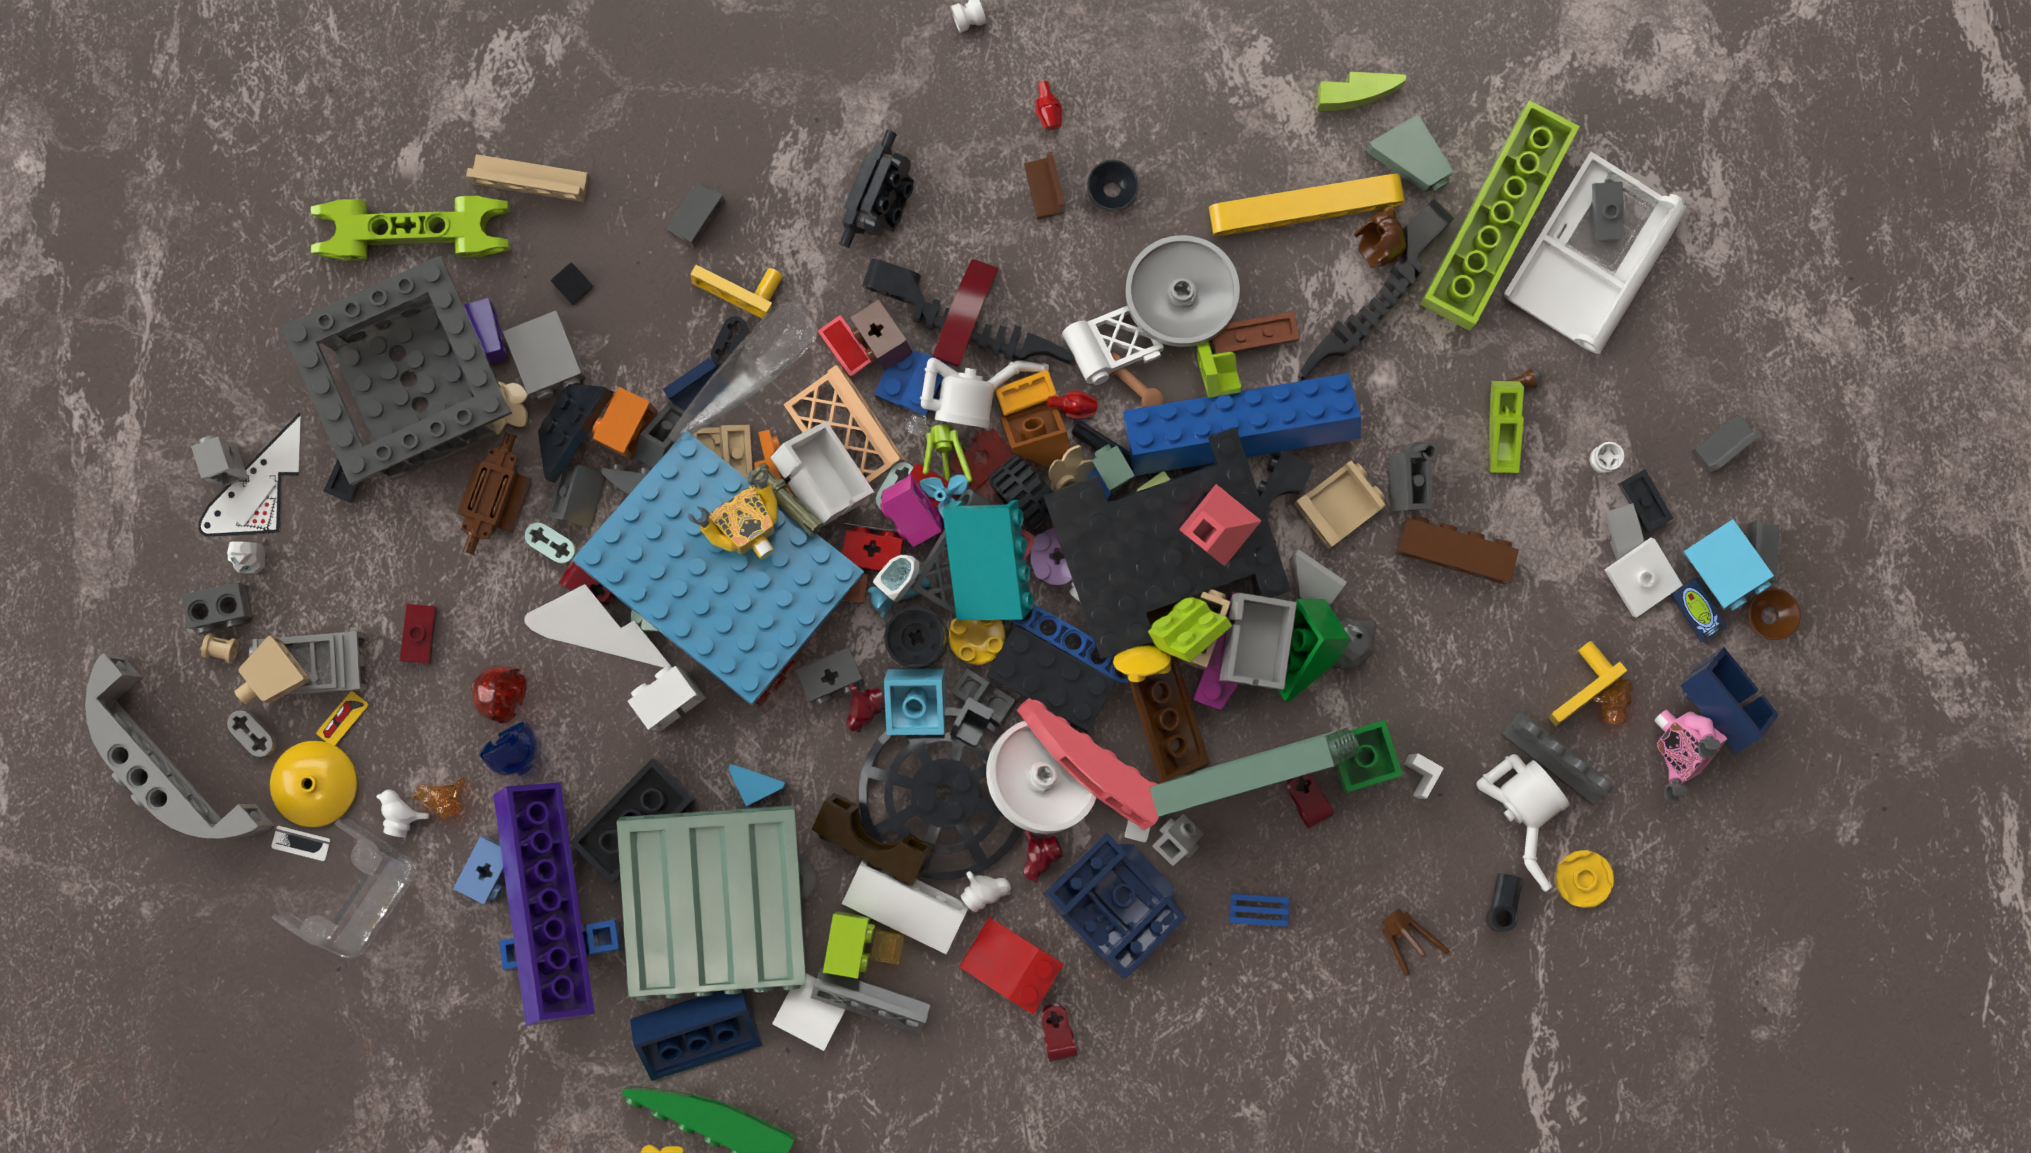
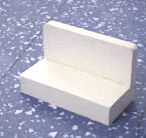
M1409 754L1404 765L1423 775L1413 796L1418 799H1427L1444 768L1420 754Z

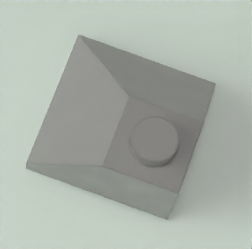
M1299 549L1289 559L1297 599H1325L1330 606L1347 583Z

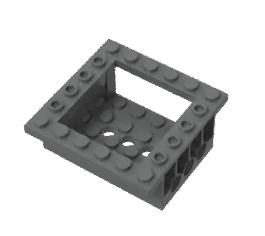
M441 256L281 326V330L349 484L352 486L377 474H381L394 481L496 435L492 423L512 414L444 259ZM321 343L333 350L374 441L364 446L319 346ZM397 347H403L406 351L405 358L399 362L393 361L392 351ZM407 373H415L417 375L416 384L412 387H405L403 377ZM426 398L429 404L427 410L417 413L414 409L416 400Z

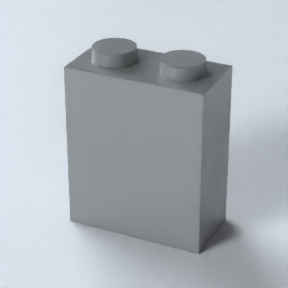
M556 310L503 331L527 394L531 398H537L538 400L546 399L554 394V390L561 387L565 389L568 384L579 385V380L586 378L563 319Z

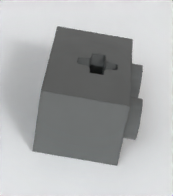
M849 647L796 669L808 701L810 703L816 701L817 705L832 700V694L843 690L844 694L851 692L849 688L851 684H854L857 689L860 688L858 682L863 681V677ZM829 670L833 674L838 673L839 675L835 678L836 684L831 685L829 682L824 683L823 681L827 677L826 672Z

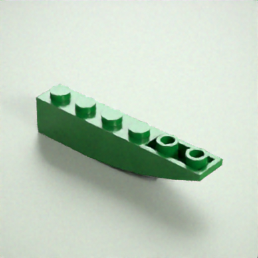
M627 1086L621 1093V1095L627 1097L626 1102L640 1109L642 1106L653 1110L652 1115L666 1122L668 1119L674 1120L679 1123L678 1128L689 1134H694L696 1131L706 1136L704 1140L715 1147H720L722 1144L732 1149L730 1153H789L797 1137L742 1109L695 1094L637 1086Z

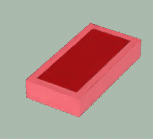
M841 315L818 330L819 335L850 378L872 364L865 352L866 349L862 344L858 343L851 332V328Z

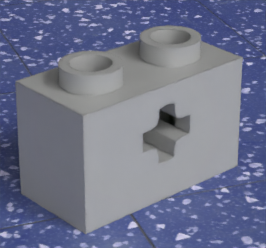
M216 435L201 438L199 444L191 446L201 479L219 487H224L248 478L238 446Z

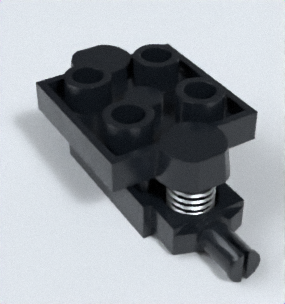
M886 130L881 145L875 144L870 156H865L844 207L847 211L842 221L845 230L839 242L845 248L850 249L855 233L864 235L866 231L870 235L880 236L885 230L894 232L896 225L902 218V211L906 201L913 192L915 181L908 175L911 161L899 153L892 154L891 148L897 136L893 131Z

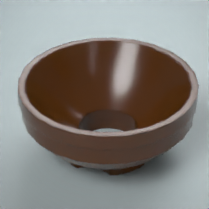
M1778 588L1766 589L1762 593L1756 594L1751 599L1747 608V621L1750 628L1756 635L1767 640H1781L1789 637L1796 631L1801 619V610L1796 599L1787 591ZM1766 607H1770L1776 612L1777 617L1772 624L1765 623L1761 618V613Z

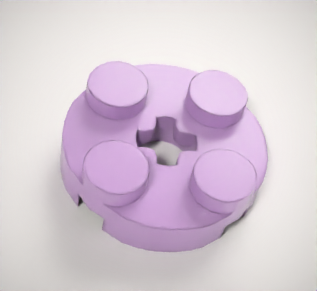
M1051 528L1044 533L1038 534L1034 539L1031 549L1032 568L1036 577L1044 580L1046 583L1067 585L1073 581L1065 559H1061L1058 565L1056 560L1053 559L1058 549H1060L1061 553L1063 552L1055 529Z

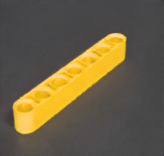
M1389 174L1221 202L1208 208L1213 235L1225 236L1380 210L1387 207H1397L1404 204L1405 199L1400 174Z

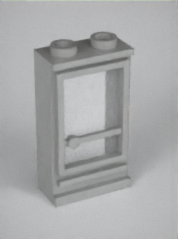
M350 631L280 637L284 645L312 679L307 684L285 696L367 690V684L361 683L360 667H364L365 659L363 655L359 654L358 639H364V633ZM252 639L253 646L249 649V657L265 639Z

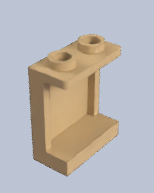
M1349 461L1341 469L1294 503V506L1327 549H1330L1386 506L1383 502L1385 496L1377 486L1372 487L1366 480L1368 475L1359 463L1354 464L1352 461Z

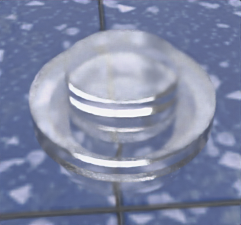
M912 413L911 417L905 416L904 422H906L904 429L916 435L925 436L932 426L927 423L928 418L916 413Z

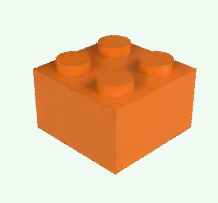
M618 387L605 406L608 409L603 418L599 417L593 426L592 432L595 433L593 439L601 446L632 461L640 434L651 423L658 410L651 402Z

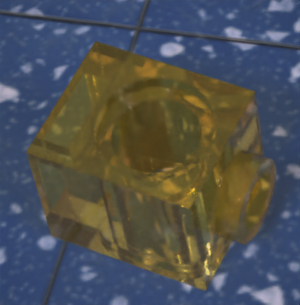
M877 929L870 959L899 965L906 935Z

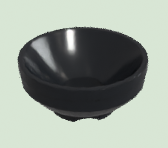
M1120 160L1103 161L1096 165L1088 176L1087 192L1089 197L1098 208L1104 211L1115 212L1125 209L1135 200L1138 193L1139 184L1135 171L1127 163ZM1109 182H1115L1120 186L1121 191L1119 195L1109 197L1104 193V186Z

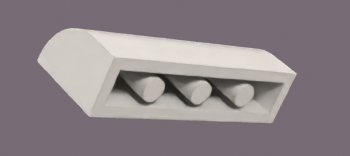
M865 859L859 865L842 902L843 905L944 954H947L968 910L967 905L963 901L919 880L913 885L901 883L894 878V875L885 870L872 867L869 861Z

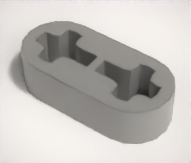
M239 710L229 716L227 721L229 731L249 753L257 757H267L275 751L277 745L275 737L254 714ZM238 717L248 719L245 724L251 730L250 732L242 728L237 729L239 725ZM254 735L259 739H267L265 742L266 750L256 749L258 742L253 738Z

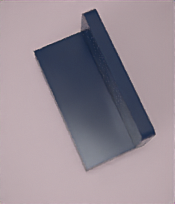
M709 357L662 390L674 405L694 416L728 393L731 387Z

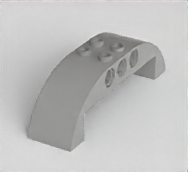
M107 653L99 656L87 685L85 702L87 725L92 741L100 756L113 771L112 777L121 786L128 787L133 793L131 795L132 800L139 807H145L152 815L170 828L201 838H239L268 831L274 826L256 804H238L224 818H221L116 701L138 682L142 676L124 656Z

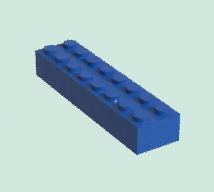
M1349 373L1245 390L1234 394L1210 398L1203 397L1123 411L1125 436L1135 476L1216 463L1207 436L1231 427H1236L1246 457L1360 439L1361 414Z

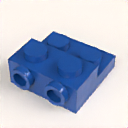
M912 350L913 354L884 371L874 396L927 418L929 412L934 414L935 411L923 409L920 396L922 397L926 373L924 370L927 367L928 360L933 358V356ZM937 373L933 399L939 400L937 393L942 386L944 378L939 373Z

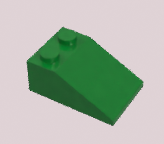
M1297 599L1285 685L1284 689H1277L1285 702H1290L1340 659L1351 641V638L1325 599Z

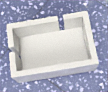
M827 421L783 443L770 457L784 479L790 477L791 481L788 485L798 500L824 525L860 506L874 493Z
M666 666L655 675L657 680L650 685L644 683L631 692L633 697L628 700V703L648 730L661 732L681 717L677 712L679 707L687 713L706 699V696L687 670L677 666L671 668Z

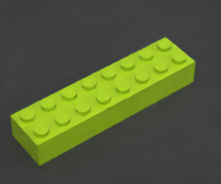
M1530 100L1527 102L1419 305L1469 331L1476 325L1580 126Z

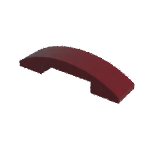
M975 259L970 261L948 312L933 358L960 367L969 345L971 334L999 268Z

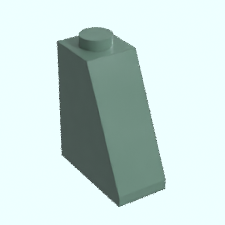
M1419 114L1371 141L1366 148L1369 155L1395 173L1400 174L1401 177L1423 192H1427L1432 188L1436 192L1449 184L1448 179L1453 173L1452 168Z

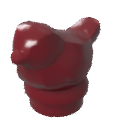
M854 684L849 686L853 694L850 701V713L846 718V725L851 731L859 733L863 725L869 724L873 720L874 714H879L881 710L885 709V699L878 687L869 688L864 693L859 691Z
M1024 829L1029 845L1023 874L1028 880L1037 883L1040 874L1047 871L1050 863L1057 862V859L1063 857L1055 835L1049 838L1046 836L1041 840L1035 837L1032 832Z

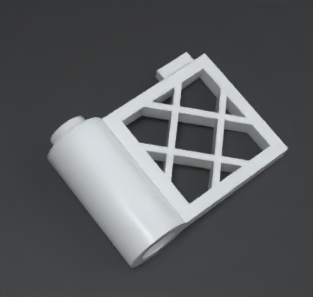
M1127 306L1088 322H1075L1063 331L1062 336L1087 383L1100 385L1109 379V374L1113 371L1142 359L1145 363L1161 357L1160 352L1164 348L1162 343L1147 336L1139 327L1123 323L1124 317L1130 314ZM1108 324L1116 327L1111 338L1100 334L1097 327ZM1119 329L1135 333L1131 344L1116 339ZM1141 335L1150 338L1154 346L1143 349L1135 346L1138 336ZM1113 345L1128 350L1126 357L1114 361L1110 353Z

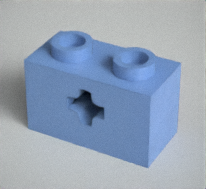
M480 836L453 889L484 905L490 904L491 900L496 901L503 889L500 883L504 877L500 843L487 836ZM491 865L490 871L493 875L484 878L486 872L482 868Z

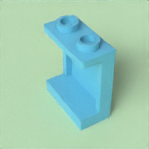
M1733 519L1684 551V556L1690 564L1692 563L1721 604L1723 610L1730 607L1734 611L1747 602L1744 597L1753 591L1758 595L1772 586L1769 581L1773 579L1774 575Z

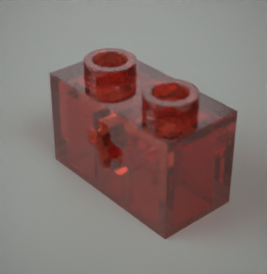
M994 428L988 432L986 429L979 432L972 439L974 444L967 451L962 448L973 479L972 482H969L968 489H972L975 492L989 481L988 476L1014 455L1011 447ZM955 453L951 458L953 463L950 465V468L956 475H965L958 455ZM979 453L982 456L986 453L987 463L979 462L976 465L975 454Z

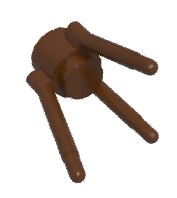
M1399 908L1382 921V924L1386 927L1382 932L1388 938L1398 963L1406 976L1410 972L1393 935L1398 939L1404 935L1421 957L1426 956L1425 951L1409 932L1412 929L1409 924L1445 954L1449 953V949L1418 924L1407 911L1403 913Z

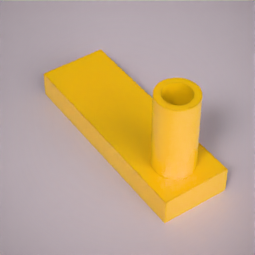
M695 265L691 272V282L693 285L765 321H768L772 314V303L769 301L783 278L780 272L768 268L755 293H752L698 265Z
M1592 641L1585 644L1578 652L1599 678L1550 715L1549 719L1555 727L1615 683L1628 671L1621 662L1612 666Z

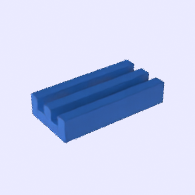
M1231 893L1229 922L1288 927L1289 897ZM1237 900L1282 903V909L1237 906L1236 904ZM1236 912L1281 914V920L1236 917Z

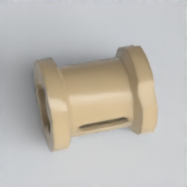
M207 633L201 647V656L224 659L226 663L232 664L238 654L239 640L235 638L230 640L215 637V634Z

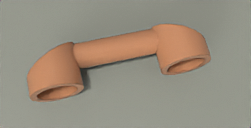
M1110 352L1114 361L1121 359L1117 353ZM1125 367L1109 374V376L1117 375L1142 397V408L1164 404V397L1158 389L1147 388Z

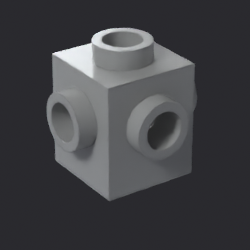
M1182 814L1176 821L1170 818L1159 829L1162 835L1152 846L1174 866L1181 858L1185 856L1188 859L1198 850L1200 846L1197 844V841L1204 833Z

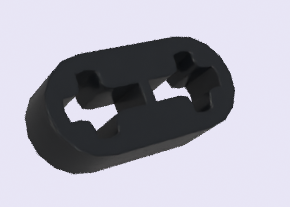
M733 316L726 319L712 347L711 359L718 368L729 369L733 367L749 335V327L741 317ZM737 323H740L743 333H737L733 341H730L732 332L729 330V327H735ZM728 344L730 345L728 353L731 359H725L722 363L717 353L719 351L724 352Z

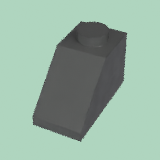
M668 402L640 434L634 457L653 468L687 430L693 415Z

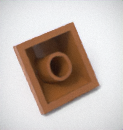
M1047 402L1005 417L1004 415L1000 416L1014 454L1041 465L1049 466L1052 465L1054 460H1062L1065 452L1071 448L1067 431L1058 409L1047 407Z

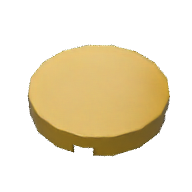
M1589 850L1573 851L1561 860L1556 869L1555 883L1559 894L1569 904L1588 908L1595 907L1607 899L1611 888H1613L1614 875L1610 864L1604 857Z

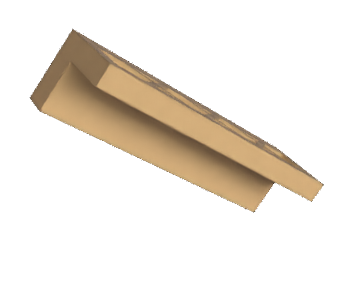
M476 154L474 168L467 169L466 177L474 185L584 202L589 174L587 172Z

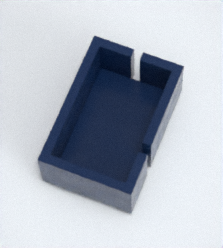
M1725 647L1700 662L1680 685L1685 696L1694 702L1702 712V716L1710 718L1714 728L1727 738L1724 744L1730 747L1735 754L1762 738L1779 716L1763 694L1744 707L1739 705V703L1757 693L1759 689Z

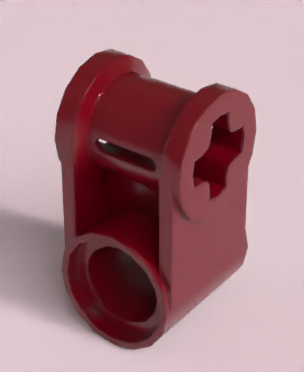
M573 560L558 582L571 591L585 584L602 605L612 603L616 597L577 566ZM598 586L606 591L604 596L599 595L596 591Z
M1308 773L1286 781L1287 791L1308 829L1334 815L1329 801L1311 774ZM1298 778L1307 781V784L1304 785L1305 791L1296 790L1295 786L1299 784Z
M1058 1003L1046 1005L1041 1015L1049 1062L1078 1056L1066 1009ZM1056 1011L1057 1015L1063 1016L1058 1019V1024H1053L1052 1020H1047V1018L1051 1017L1050 1012Z

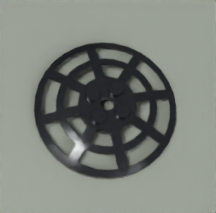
M946 707L945 716L958 717L962 709ZM992 721L987 726V729L992 731L997 737H1000L1005 732ZM885 731L869 751L862 767L859 781V807L868 834L874 839L883 842L880 836L895 828L905 838L911 833L902 823L918 815L920 819L929 824L924 842L935 847L921 875L924 878L955 880L967 877L966 873L968 871L977 874L998 862L1013 847L1023 829L1015 825L1006 842L988 858L979 845L992 832L1000 816H1004L994 801L979 797L977 781L986 777L987 761L990 753L981 744L978 743L976 747H972L951 736L950 733L926 735L921 738L919 735H906L910 744L896 756L890 765L889 771L872 767L875 757L883 745L893 736L887 735ZM938 741L953 742L948 759L932 760L925 745ZM964 745L977 752L986 761V764L971 771L967 766L959 762ZM915 751L922 767L913 778L897 774L903 761ZM869 778L885 782L884 802L889 818L875 826L870 818L867 804V784ZM893 785L910 789L911 805L896 813L893 803ZM941 785H948L953 790V796L947 802L940 801L936 796V790ZM976 808L991 812L992 815L987 824L979 833L974 835L966 820L973 814ZM956 826L964 842L953 845H936L940 828ZM969 849L977 863L969 868L956 871L929 870L933 853L953 854Z

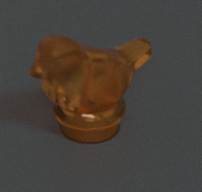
M1619 679L1614 687L1607 689L1601 697L1597 696L1594 698V701L1602 706L1600 711L1602 722L1611 724L1625 723V718L1628 716L1626 709L1631 704V694L1634 688L1631 680Z
M463 777L452 785L431 786L420 784L415 788L412 800H419L428 809L435 810V814L439 815L443 821L462 810L459 804L461 801L456 798V795L466 780Z

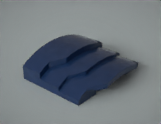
M1105 833L1043 893L1056 912L1080 939L1123 979L1127 978L1187 917L1174 904V886L1159 873L1134 844H1118L1108 833Z

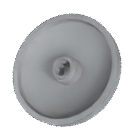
M1170 236L1146 247L1132 263L1126 279V303L1135 324L1150 338L1169 346H1196L1218 336L1231 322L1239 302V278L1229 257L1213 243L1194 236Z

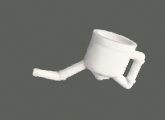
M930 358L924 370L926 373L922 397L920 396L921 406L923 409L936 411L935 420L989 428L994 390L1013 375L1020 373L1019 371L1042 372L1049 369V365L1044 362L1011 361L1007 367L991 379L982 381L983 376H977L976 369L965 368V373H959L940 360ZM937 373L944 377L939 400L933 399Z
M1512 754L1509 757L1506 756L1504 761L1487 774H1483V777L1477 781L1476 785L1480 791L1504 803L1507 809L1504 815L1510 822L1515 819L1519 824L1523 822L1527 826L1525 854L1523 855L1524 864L1540 884L1541 889L1546 892L1552 885L1550 881L1548 882L1536 862L1539 828L1560 811H1564L1569 807L1570 803L1552 778L1536 761L1532 760L1526 765L1518 755ZM1512 768L1516 770L1517 774L1503 784L1501 789L1493 784Z

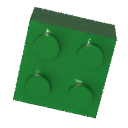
M1385 720L1349 730L1350 733L1355 732L1359 749L1355 750L1356 756L1334 766L1343 793L1403 776Z

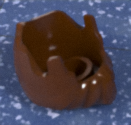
M1387 207L1383 211L1375 213L1367 223L1354 233L1355 237L1362 234L1358 250L1371 268L1385 266L1405 252L1406 238L1400 222L1396 219V212L1393 207Z

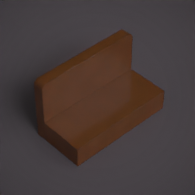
M1046 153V158L1024 163L1037 220L1065 213V202L1053 153Z

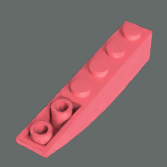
M1028 698L1018 707L1017 711L1053 758L1095 797L1144 831L1157 822L1159 817L1149 788L1157 785V783L1145 779L1135 767L1122 763L1112 751L1099 747L1089 735L1076 731L1066 719L1049 712L1040 701Z

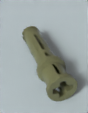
M766 463L757 466L752 471L755 479L762 478L763 471L760 466L764 467L769 474L767 482L772 487L777 504L810 537L815 536L821 530L820 527H823L824 523L790 493L786 482L772 474ZM748 477V482H749L751 485L755 484V483L750 479V477Z

